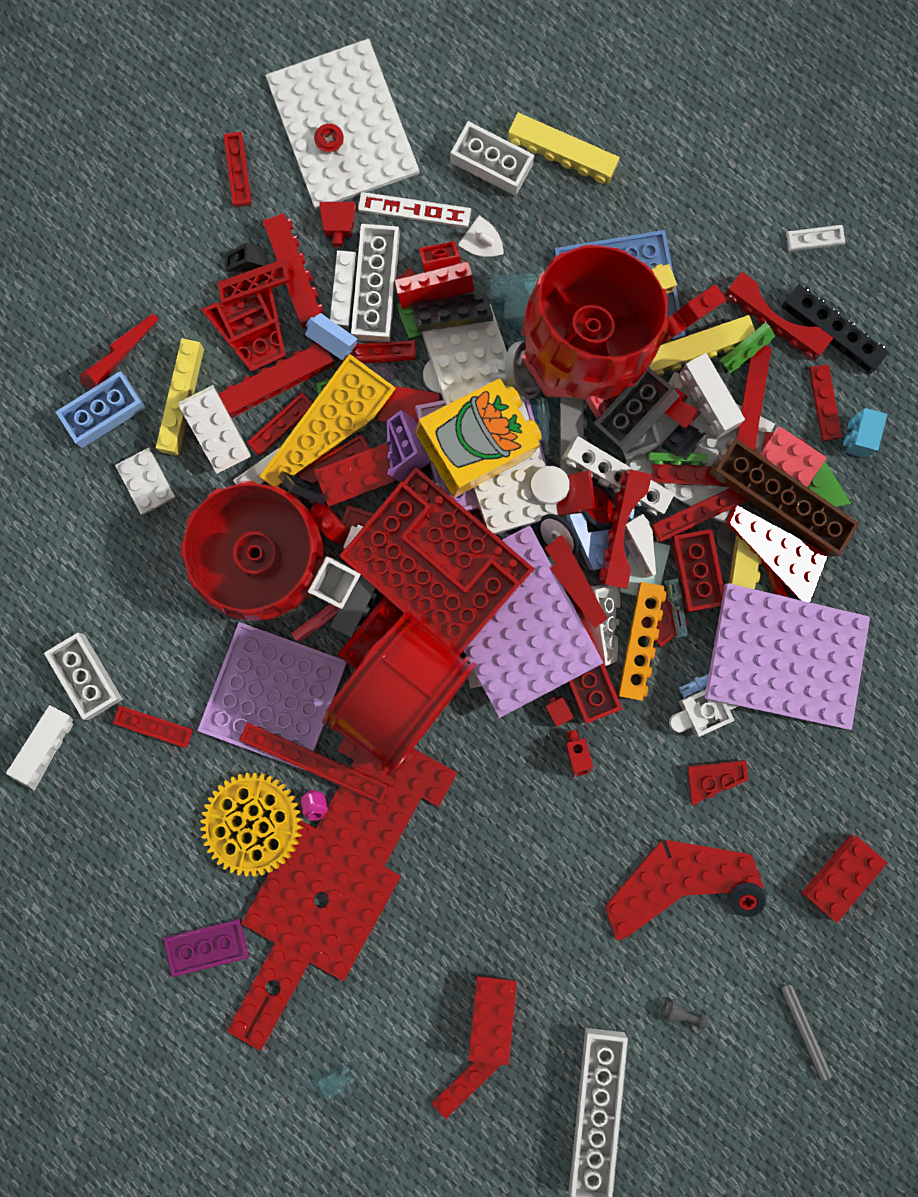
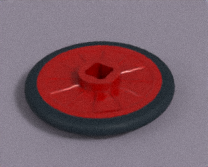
M593 483L596 509L582 513L592 525L601 529L610 528L613 524L611 516L613 511L616 510L615 503L603 487Z

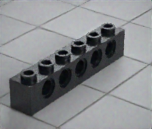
M798 284L781 305L784 310L805 326L819 327L832 336L833 339L829 344L869 374L878 368L889 353L883 344L875 342L867 332L859 330L852 321L843 318L838 310L830 308L822 298L814 296L805 286ZM802 302L807 303L809 308L803 307ZM817 314H821L824 320L819 319ZM832 325H836L839 331H835ZM847 336L852 337L854 343L848 341ZM862 348H866L869 354L864 353Z

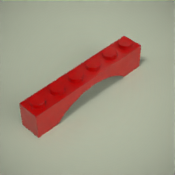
M742 271L725 293L731 303L740 305L746 314L755 316L761 325L767 323L773 329V333L776 336L784 337L788 340L790 346L799 348L808 359L816 360L833 339L832 336L819 327L799 326L779 317L764 301L757 282Z
M628 469L624 470V473L620 475L619 484H621V487L615 497L617 505L616 510L613 511L611 516L613 524L612 529L609 530L607 535L609 543L608 548L605 549L603 554L604 566L599 572L600 584L624 589L628 588L631 568L624 551L625 527L633 508L648 494L652 474Z

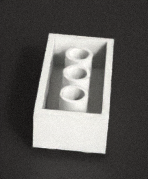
M469 121L450 153L452 164L514 196L520 190L534 161L532 153Z
M707 353L685 364L679 374L680 382L689 390L691 401L699 407L700 416L702 419H706L711 435H715L719 439L737 429L745 418Z
M214 385L179 402L182 413L216 474L251 457L245 442Z
M76 633L44 653L83 720H90L123 700L85 634Z

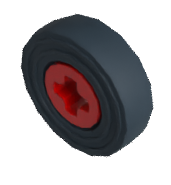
M744 882L738 884L730 893V905L733 911L740 916H756L765 907L766 898L764 892L754 883ZM745 898H750V903H747Z

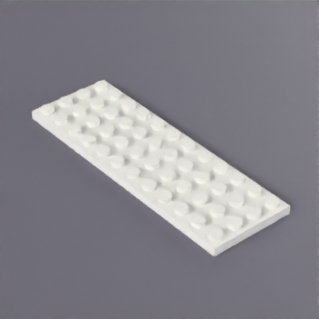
M493 310V321L421 332L445 406L491 383L494 374L505 373L507 351ZM521 400L522 406L519 410L527 421L529 416L524 401ZM539 447L531 458L473 488L484 525L494 534L537 523L545 514L558 515L557 503L554 505L541 503L531 491V479L534 473L540 468L545 467Z

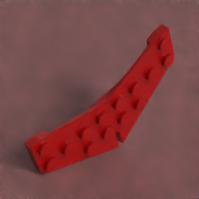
M665 839L671 856L668 858L664 845L660 841L606 904V913L616 940L619 941L627 938L683 896L731 893L735 886L744 882L754 883L761 889L764 888L752 856L743 852Z

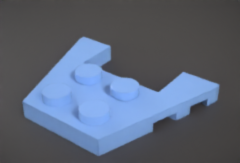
M633 508L627 521L634 517L635 508ZM583 513L566 515L568 522H571L581 545L580 549L589 570L603 568L605 562L603 554L605 549L608 548L609 541H607V535L609 530L588 533L586 518ZM624 542V551L626 558H628L629 549Z

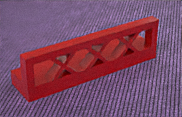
M282 259L218 282L221 303L225 305L291 282L290 274L294 273L293 265L286 259ZM267 279L264 285H258V283Z

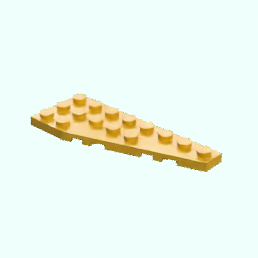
M349 354L259 477L272 487L280 486L282 481L278 476L281 471L292 475L297 474L371 422L396 388Z

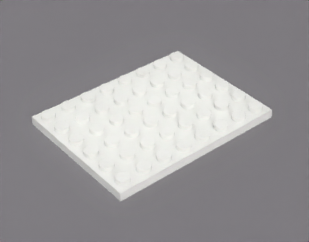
M369 39L266 75L315 210L320 209V201L341 202L361 195V192L366 193L420 173ZM326 123H332L341 128L344 134V141L339 151L323 153L322 150L317 148L314 134L318 127ZM332 134L328 138L325 137L327 143H329L330 140L333 141Z

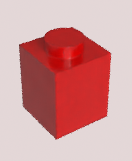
M555 696L547 701L548 705L544 706L555 727L574 718L563 697L558 699Z

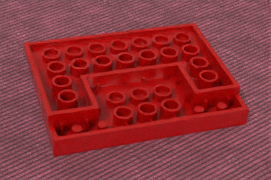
M417 467L414 468L404 482L401 481L339 555L404 613L409 611L414 615L413 619H420L419 625L459 656L535 570L532 565Z

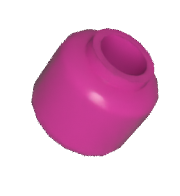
M310 790L301 798L302 813L309 820H320L327 813V801L323 793L317 790Z

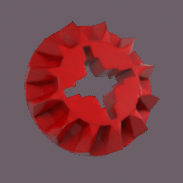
M326 123L318 127L314 134V141L317 148L322 150L323 153H332L336 150L339 151V148L343 145L344 134L339 126ZM332 134L333 141L330 140L329 143H327L325 137L328 138Z

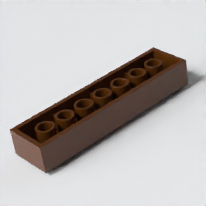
M737 438L728 440L708 471V474L822 552L828 554L829 557L841 556L860 524Z

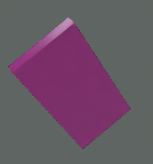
M241 918L163 938L171 976L176 977L249 958Z

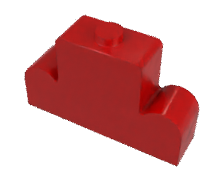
M713 285L668 317V327L662 340L664 344L727 301L719 287Z

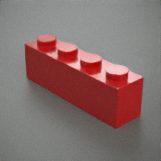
M468 262L395 280L402 309L412 307L411 303L450 298L475 291Z

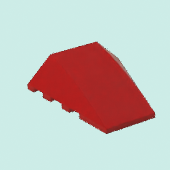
M267 279L258 283V285H264ZM272 288L225 305L216 302L201 309L251 372L286 356Z

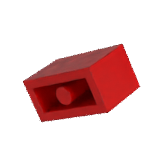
M316 503L309 510L320 530L337 545L349 534V528L325 503L323 505Z

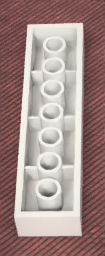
M585 1028L569 1185L570 1197H612L628 1041L625 1032Z

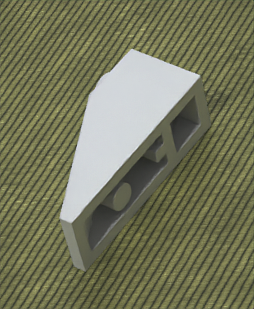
M642 514L627 521L624 542L643 577L646 578L656 574L653 532L648 519Z

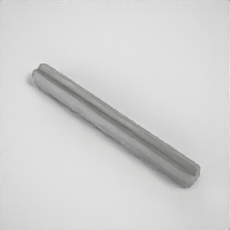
M786 985L782 987V992L819 1077L822 1081H826L831 1078V1073L793 987Z

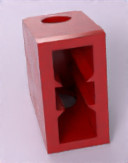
M320 201L325 237H332V246L342 247L343 237H352L357 212L355 202Z
M578 730L567 732L569 742L566 743L565 748L572 777L592 773L594 768L586 739L580 740ZM574 749H580L581 753H575Z

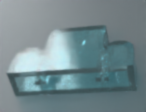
M488 274L487 294L494 304H504V318L508 324H518V326L522 327L529 296L540 274Z

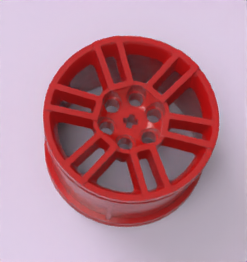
M409 611L405 612L399 621L367 653L361 665L325 711L327 713L322 721V724L325 726L331 723L329 727L331 731L336 730L378 763L382 771L388 768L389 770L386 773L388 776H391L477 665L475 662L469 665V657L461 658L419 625L420 619H413L414 615Z

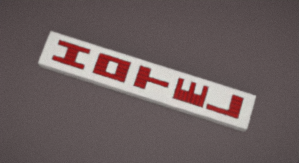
M361 192L358 211L361 213L467 229L471 214V208Z

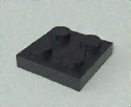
M281 471L278 478L282 481V485L289 490V494L297 498L302 496L312 504L316 502L324 504L326 497L314 483Z

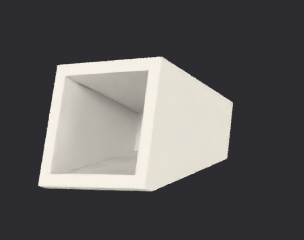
M326 556L308 592L342 609L361 574L340 561Z

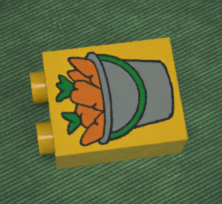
M501 378L419 419L414 433L453 499L531 458L540 446L538 441L541 440L542 436L539 427L532 419L525 420L519 410L522 402L518 392L512 386L506 388Z

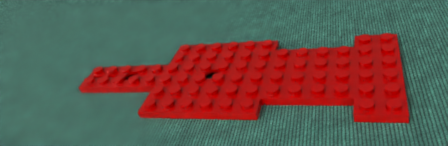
M345 737L343 738L337 751L353 759L350 768L390 786L382 804L343 786H339L328 806L327 813L321 818L316 828L303 820L298 822V825L303 826V828L297 830V832L302 834V836L295 838L299 844L292 845L296 851H289L291 858L284 857L286 863H279L280 868L275 869L272 867L273 872L268 874L241 923L273 941L275 944L227 1030L228 1033L261 1051L309 962L342 981L346 979L401 877L400 874L385 867L389 856L421 798L439 807L457 774L456 771L413 748L393 774L388 776L386 774L389 770L388 768L382 771L378 763ZM319 892H324L328 895L329 903L325 907H319L314 903V896ZM276 980L280 983L281 990L277 995H270L266 991L268 981Z

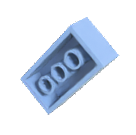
M120 371L57 410L56 414L74 442L83 448L146 407L128 378Z

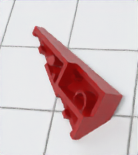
M154 313L110 344L109 354L80 374L81 384L93 389L104 382L159 320Z

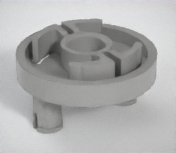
M526 341L515 342L511 345L506 356L505 373L494 374L492 377V382L501 378L504 385L514 387L521 400L533 399L541 390L521 359L526 350Z

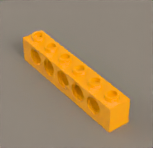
M639 582L618 696L643 701V697L647 696L648 686H646V680L650 678L652 667L649 664L650 659H654L656 648H653L654 640L658 639L659 629L656 627L657 622L662 619L663 610H660L661 602H665L666 598L664 586ZM648 598L653 599L655 602V606L652 609H648L645 606V601ZM644 617H648L651 620L649 628L642 626L641 622ZM641 636H645L648 640L645 647H641L638 644V639ZM637 655H642L644 658V663L641 666H637L634 663ZM634 674L640 676V682L637 685H633L630 680Z

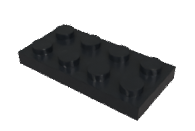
M486 292L411 303L418 332L493 321V313Z

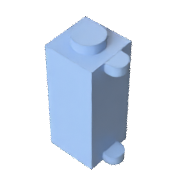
M321 313L314 318L311 317L306 324L308 329L305 335L341 360L345 359L357 344L356 337Z

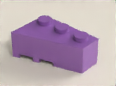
M402 410L387 420V442L390 446V452L387 453L388 459H390L388 475L399 482H404L415 467L420 470L431 462L414 433L417 426L415 419Z

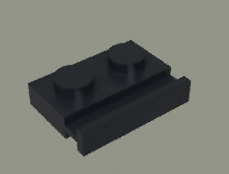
M679 424L663 442L662 448L676 456L681 455L686 460L704 441L706 433L699 432V429L691 425L684 428Z

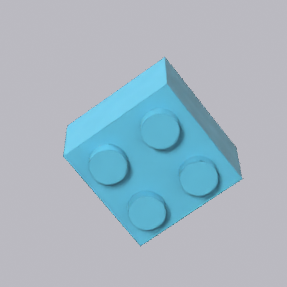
M864 408L854 417H851L848 423V428L850 429L849 436L846 435L843 446H845L844 453L868 458L877 452L887 414Z

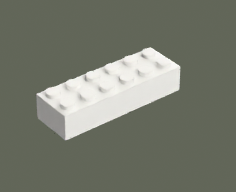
M361 224L351 334L357 338V341L380 343L390 342L400 239L399 227Z

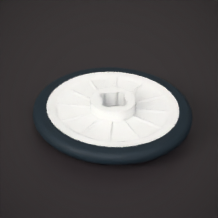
M543 515L538 523V530L544 544L548 546L562 535L573 555H575L579 549V540L572 526L558 515Z

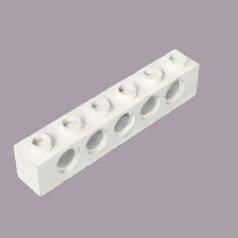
M579 436L572 438L562 459L566 460V464L572 468L577 467L582 471H591L592 477L598 479L600 485L613 488L616 494L620 491L621 484L615 481V474L621 475V473H624V470H634ZM583 454L588 456L587 464L582 461ZM600 463L605 468L603 473H601L598 470V465ZM651 480L648 490L652 495L651 502L647 500V495H645L636 506L645 507L646 511L653 516L665 514L675 494Z

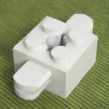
M706 689L678 701L683 711L671 716L669 726L673 731L680 733L691 728L694 736L700 737L735 721L730 710L738 706L705 699Z

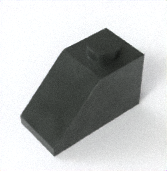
M245 243L225 253L226 272L251 271L266 265L265 248Z

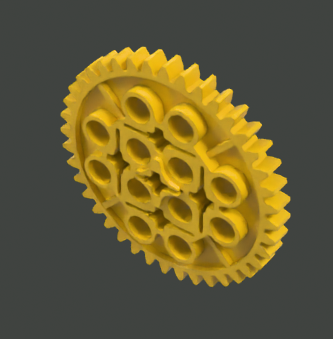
M246 773L245 777L243 774H238V780L236 777H231V782L228 780L224 781L225 787L218 785L220 792H212L215 798L208 797L211 804L204 805L208 812H202L206 819L201 820V823L206 824V826L200 828V830L206 831V834L201 837L208 839L204 843V846L210 845L207 852H214L212 860L219 858L217 865L224 863V870L231 867L230 873H234L237 870L238 876L244 872L245 877L250 876L251 872L253 877L258 875V871L260 875H265V871L268 873L273 872L272 866L278 869L280 868L279 863L285 864L284 857L291 858L289 851H296L292 845L299 844L295 838L302 836V834L297 832V830L303 828V826L298 825V822L302 821L303 818L297 817L302 811L295 809L299 803L292 802L296 796H289L291 789L284 791L286 784L278 786L279 779L273 781V776H269L266 779V774H261L259 777L258 773H253V776L250 773ZM244 789H247L249 792L247 799H243L241 795ZM270 795L275 797L273 805H269L267 801ZM228 799L232 801L230 810L225 807V802ZM240 804H246L243 808L244 811H237L240 808ZM254 805H256L259 809V812L256 816H254L251 812V809ZM266 810H271L270 817H265ZM280 811L285 814L283 822H280L277 818ZM237 816H240L242 818V824L240 826H237L235 824V819ZM255 820H257V821L254 822V824L252 825L253 828H247V827H249V825L251 824L250 821H255ZM263 822H266L269 826L266 833L261 829ZM220 827H224L226 830L224 837L219 835ZM238 831L237 838H232L234 832ZM247 833H250L252 835V841L250 843H247L245 841V835ZM267 837L263 844L256 845L260 838ZM273 839H276L279 843L276 850L271 847ZM231 843L234 844L236 848L233 854H231L228 850V847ZM257 849L262 852L260 860L255 858V851Z

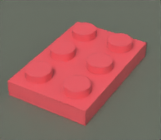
M780 426L776 428L760 452L761 456L806 487H808L827 459V457Z

